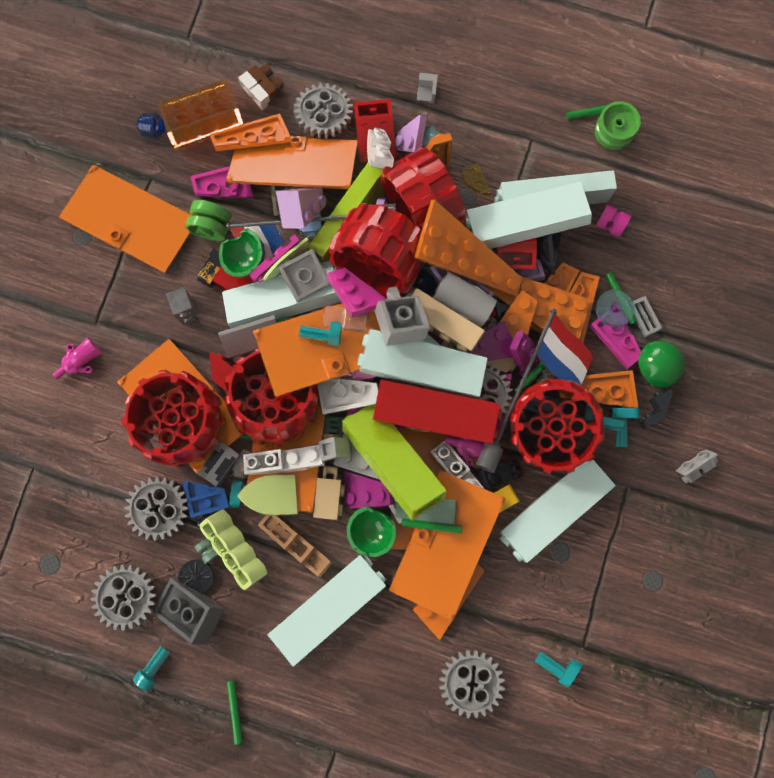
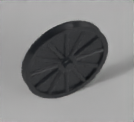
M194 559L186 562L180 568L178 581L204 594L213 584L214 573L208 563L205 564L203 560Z

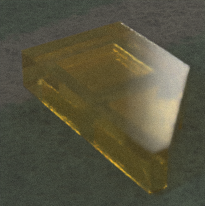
M479 163L461 169L468 188L487 196L491 194Z

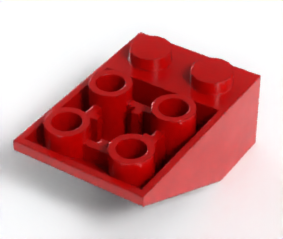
M391 99L354 102L360 164L368 163V130H374V128L385 130L391 141L389 150L394 160H397Z
M537 238L497 247V256L512 269H536Z

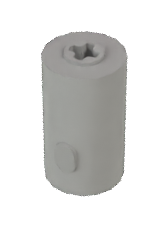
M448 272L440 281L433 296V299L478 327L483 326L497 302L496 299L486 294L479 287L472 286L451 272Z

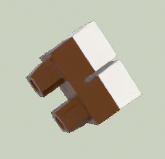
M267 64L260 68L255 65L238 77L241 87L262 110L268 106L267 103L273 98L279 97L278 91L284 87L283 81L278 76L271 81L268 79L273 74V71Z

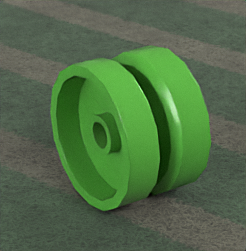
M623 101L608 104L602 110L594 128L598 143L609 150H621L627 147L632 142L641 124L637 109Z
M194 200L189 211L192 216L187 218L185 229L207 240L224 241L228 231L225 226L227 223H230L232 213L213 202Z

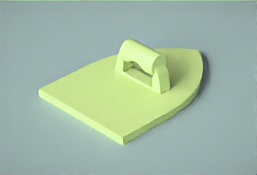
M308 238L303 239L283 255L269 269L263 280L266 281L281 274L279 266L309 251L307 248L309 246Z
M269 475L257 478L246 485L237 496L250 509L262 514H298L295 475Z

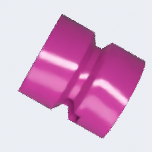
M607 204L596 226L604 230L609 229L611 234L620 237L631 216L624 212L618 213L617 208Z

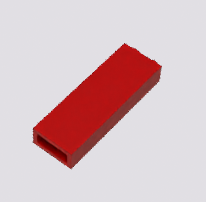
M380 380L372 420L492 444L493 440L497 439L498 428H496V422L501 418L502 409L499 408L500 404Z

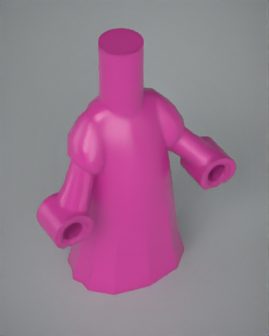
M86 337L77 348L73 344H68L67 353L61 361L62 367L55 371L53 376L58 380L65 373L77 374L82 372L93 374L94 369L91 366H81L101 355L102 352L89 337Z
M448 435L445 439V443L456 446L457 452L463 457L467 466L473 465V460L468 455L478 459L485 445V442L465 438L457 439Z

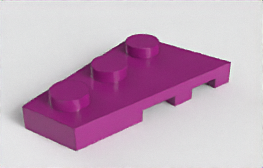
M500 322L484 330V335L470 354L486 357L487 361L513 358L510 351L513 339L505 322ZM457 345L453 346L452 349L458 350L456 348Z
M517 331L510 346V351L515 363L520 366L521 370L519 373L523 377L536 344L524 332ZM537 356L533 362L529 374L541 362Z
M343 470L345 509L395 505V498L380 480Z

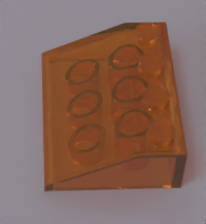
M227 79L158 102L168 136L175 151L210 139V134L243 124Z

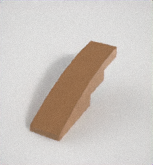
M266 515L258 524L265 533L317 577L321 578L332 564L327 557L277 515Z

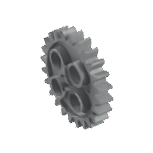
M319 83L318 88L312 85V90L306 87V94L300 92V98L296 97V104H294L296 123H299L300 129L304 128L305 134L310 131L311 137L315 133L318 134L319 139L322 134L325 135L326 139L328 134L335 137L336 131L341 134V128L347 129V124L351 123V118L353 117L351 98H348L347 92L342 94V88L336 90V85H333L332 88H329V83L325 87H322V84Z
M491 365L489 369L485 368L481 388L483 397H478L477 399L500 404L499 408L502 409V415H505L507 411L504 408L509 409L510 404L508 401L513 399L508 394L513 390L507 388L510 381L504 382L506 375L500 376V369L494 372V365ZM487 383H493L496 389L490 390L487 387Z
M156 476L155 482L151 477L148 478V483L141 480L142 487L135 485L136 492H129L132 499L125 500L130 503V506L124 507L125 510H129L125 517L131 518L127 524L135 525L132 531L140 530L138 533L139 537L146 533L145 539L150 540L153 535L154 541H158L159 535L162 540H165L166 533L170 537L174 536L172 530L179 532L178 525H185L182 518H188L184 511L189 510L188 507L184 506L188 500L182 498L185 496V492H179L182 486L174 487L176 482L173 480L168 484V478L166 477L161 482L159 476ZM160 490L165 491V497L162 500H159L157 497ZM149 493L152 494L153 501L149 498ZM143 500H146L148 503L145 510L140 508V503ZM155 504L160 505L159 512H154ZM169 507H173L174 515L169 518L166 511ZM161 516L165 519V524H163ZM151 517H155L157 520V524L154 527L149 525Z
M122 564L120 569L118 566H113V572L107 569V576L100 575L99 577L102 581L94 583L98 589L91 590V592L96 594V597L90 598L91 601H96V604L91 608L98 609L95 616H102L99 621L100 623L107 620V628L114 624V630H118L120 625L122 631L127 630L128 626L130 629L135 628V623L138 626L142 625L141 618L144 620L149 619L146 613L154 611L150 608V605L156 604L152 600V597L157 596L156 593H152L156 586H150L153 578L146 579L148 572L140 574L141 567L134 571V565H130L128 569L126 564ZM119 578L124 581L122 589L117 587V580ZM136 587L141 589L142 594L139 598L134 595ZM126 593L125 597L127 598V600L122 601L123 597L121 596V594ZM109 596H111L114 599V605L112 607L108 606L107 599ZM127 605L130 606L132 609V613L130 616H127L124 613V609ZM119 606L118 613L116 614L115 610Z
M467 649L466 655L463 656L459 651V658L456 659L454 656H451L452 664L446 661L448 669H441L445 674V677H439V680L444 682L439 688L445 690L441 696L442 698L448 697L445 704L450 705L452 703V711H455L457 708L459 709V716L463 712H466L467 718L470 717L471 713L474 714L475 718H478V712L486 716L485 709L493 712L491 705L498 706L496 698H503L499 691L505 690L500 685L505 679L498 677L503 672L502 670H495L499 664L497 662L491 664L493 659L491 656L485 659V652L478 656L477 650H474L473 655H470ZM475 665L473 679L477 684L472 686V700L468 702L470 687L467 682H471L472 666ZM465 666L468 668V674L461 677L458 675V670L460 667ZM481 670L488 671V677L484 680L478 678V673ZM460 687L466 689L463 697L455 695V691ZM480 690L486 693L483 700L475 698L476 693Z

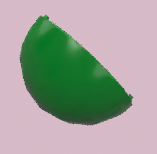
M246 228L240 232L241 235L238 238L227 239L220 245V264L224 271L231 276H250L249 274L265 258L264 243L255 232Z
M664 340L649 342L643 347L641 354H639L638 364L640 371L646 381L654 387L662 389L671 387L684 374V355L676 345Z
M363 507L355 511L349 518L347 525V538L351 547L358 554L365 557H379L387 553L392 548L397 535L394 520L383 511L374 507Z

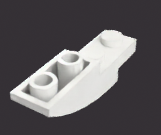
M369 129L367 139L369 166L382 169L393 167L394 158L389 150L391 141L383 129Z
M445 441L430 451L443 471L483 488L470 472L468 466Z
M319 445L243 455L245 475L287 473L325 466L324 461H321Z

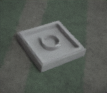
M313 249L278 267L296 302L330 285L327 275Z

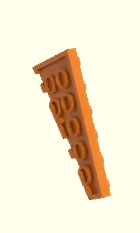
M431 200L414 258L516 297L522 277L436 200Z
M522 277L518 294L523 290L537 300L531 324L543 332L551 314L550 310L556 309V315L561 322L580 340L591 299ZM485 286L495 293L493 296L498 297L508 307L516 298Z

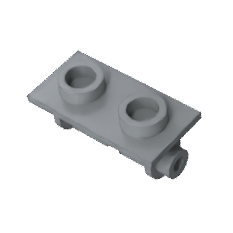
M707 449L703 450L690 461L684 462L681 467L676 469V472L684 475L682 480L686 484L692 483L702 476L699 469L706 473L717 466L718 460L716 456L718 455Z

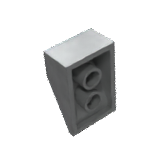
M170 578L153 614L190 644L207 645L225 608L204 594L174 578Z

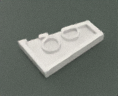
M339 378L317 384L322 414L375 405L379 388L378 384Z

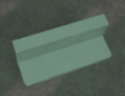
M445 499L414 520L453 525L455 523L457 501ZM396 501L395 517L410 519Z

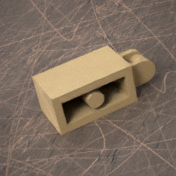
M324 466L323 478H317L313 518L338 520V516H342L343 505L340 504V496L344 497L345 485H341L342 481L337 480L338 467ZM327 474H334L333 479H326Z

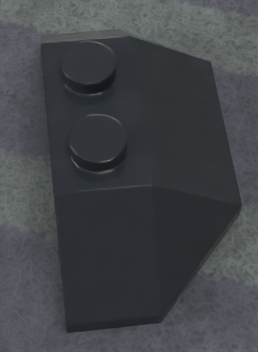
M562 231L537 237L536 257L551 275H555Z

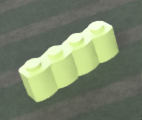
M223 509L218 511L199 525L202 533L211 541L214 550L222 557L225 566L233 573L236 582L242 589L246 590L268 574L265 565L256 558L253 548L245 542L242 532L233 525V521Z

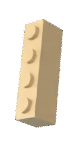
M416 289L412 296L420 297L430 326L429 331L433 332L434 330L440 334L439 337L447 343L452 341L457 344L456 348L458 350L472 353L484 335V330L421 290Z

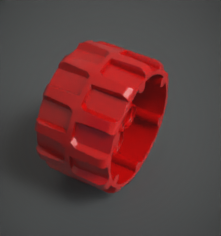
M421 147L394 162L393 167H385L381 171L380 179L389 204L396 203L397 211L406 215L421 230L423 229L431 200H436L461 224H466V211L459 191L443 163L428 148Z
M362 203L357 209L353 208L348 212L330 243V262L336 270L346 268L367 285L374 288L383 297H387L388 289L391 287H397L400 296H402L403 293L406 294L410 291L425 263L414 258L422 230L409 220L406 215L394 211L385 205Z
M256 348L254 353L245 358L240 357L235 362L236 367L234 371L226 376L224 382L227 389L224 399L238 432L251 436L255 444L261 445L264 442L275 443L277 447L283 446L285 441L295 437L297 439L303 437L304 429L308 426L309 422L313 423L317 418V405L319 401L317 384L302 389L303 393L309 392L306 403H297L296 397L299 395V390L278 396L275 399H268V396L274 394L259 348ZM264 373V377H263V378H261V377L258 376V375ZM255 384L260 385V388L257 390L251 389ZM241 391H248L249 396L246 397L245 405L242 406L238 400ZM252 403L260 404L257 408H250ZM286 404L294 405L292 409L284 408ZM271 412L276 413L274 418L266 417ZM249 414L252 417L262 415L264 424L254 422L245 417V415ZM281 416L290 418L289 420L280 423Z
M166 369L160 370L156 376L149 379L142 378L132 395L126 397L125 403L127 406L125 416L121 419L122 426L127 429L129 434V445L139 450L146 459L176 468H183L186 463L191 461L202 462L205 460V454L213 446L218 447L220 444L219 435L221 427L226 425V419L221 416L219 408L222 402L210 390L208 385L190 373L182 371L180 374H175ZM194 388L198 391L201 398L197 400V404L191 402L186 391L193 393ZM170 391L167 399L161 397L164 393ZM182 396V401L176 404V399ZM163 402V408L158 411V405ZM196 408V414L190 417V411ZM149 412H153V415L148 417ZM177 415V421L172 424V417ZM203 419L202 426L199 429L198 426H196V423L202 421ZM159 422L158 428L153 430V425ZM191 427L192 433L186 436V430ZM173 434L172 441L167 443V437ZM154 435L158 436V441L163 445V448H154L150 439ZM182 439L190 442L186 447L172 452V449L177 448L181 444Z
M547 378L540 383L529 386L517 400L511 414L512 443L519 450L527 464L532 463L542 468L544 473L550 474L551 471L566 470L568 473L575 472V467L580 466L586 461L591 462L595 458L594 453L605 438L604 414L599 403L591 392L573 380ZM556 389L567 390L572 393V397L570 399H563L559 405H556L552 399L545 398L543 392ZM536 396L540 400L538 406L540 414L533 415L528 421H525L523 417H520L525 405ZM581 398L590 405L593 412L594 420H590L588 423L582 417L574 416L577 412L575 401H579ZM544 403H551L553 409L551 412L546 413L542 410V405ZM570 403L573 405V410L570 413H564L562 406ZM538 419L543 425L540 429H534L531 426V422ZM555 420L561 421L563 424L562 428L559 430L553 429L551 427L552 422ZM575 421H580L583 424L582 428L578 431L571 428L572 423ZM524 427H528L529 431L533 434H539L537 438L539 448H535L534 451L526 444L520 431ZM586 429L591 430L592 435L588 443L577 452L574 449L576 447L574 436L584 434ZM544 437H549L552 443L549 446H543L540 441ZM570 438L572 444L569 447H563L561 445L562 439ZM555 446H558L562 452L569 453L570 456L554 459L544 457L542 453L549 452Z

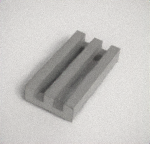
M646 296L629 303L644 338L663 329ZM640 302H642L643 305H644V307L646 308V310H647V312H648V314H649V316H650V318H651V320H652V322H653V324H654V326H655L654 329H653V327H652V325H651V323H650V321H649V319H648L647 314L644 312V310H643V308H642Z

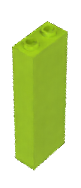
M367 163L329 217L347 215L351 209H357L362 203L376 205L377 199L385 194L380 179L383 169L369 166V163ZM344 219L326 221L307 247L308 250H314L320 263L330 261L329 245Z
M375 405L365 406L354 415H348L342 421V431L408 517L414 520L445 500L447 490L393 424L372 420Z

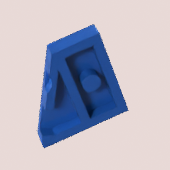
M182 481L191 518L230 508L226 489Z

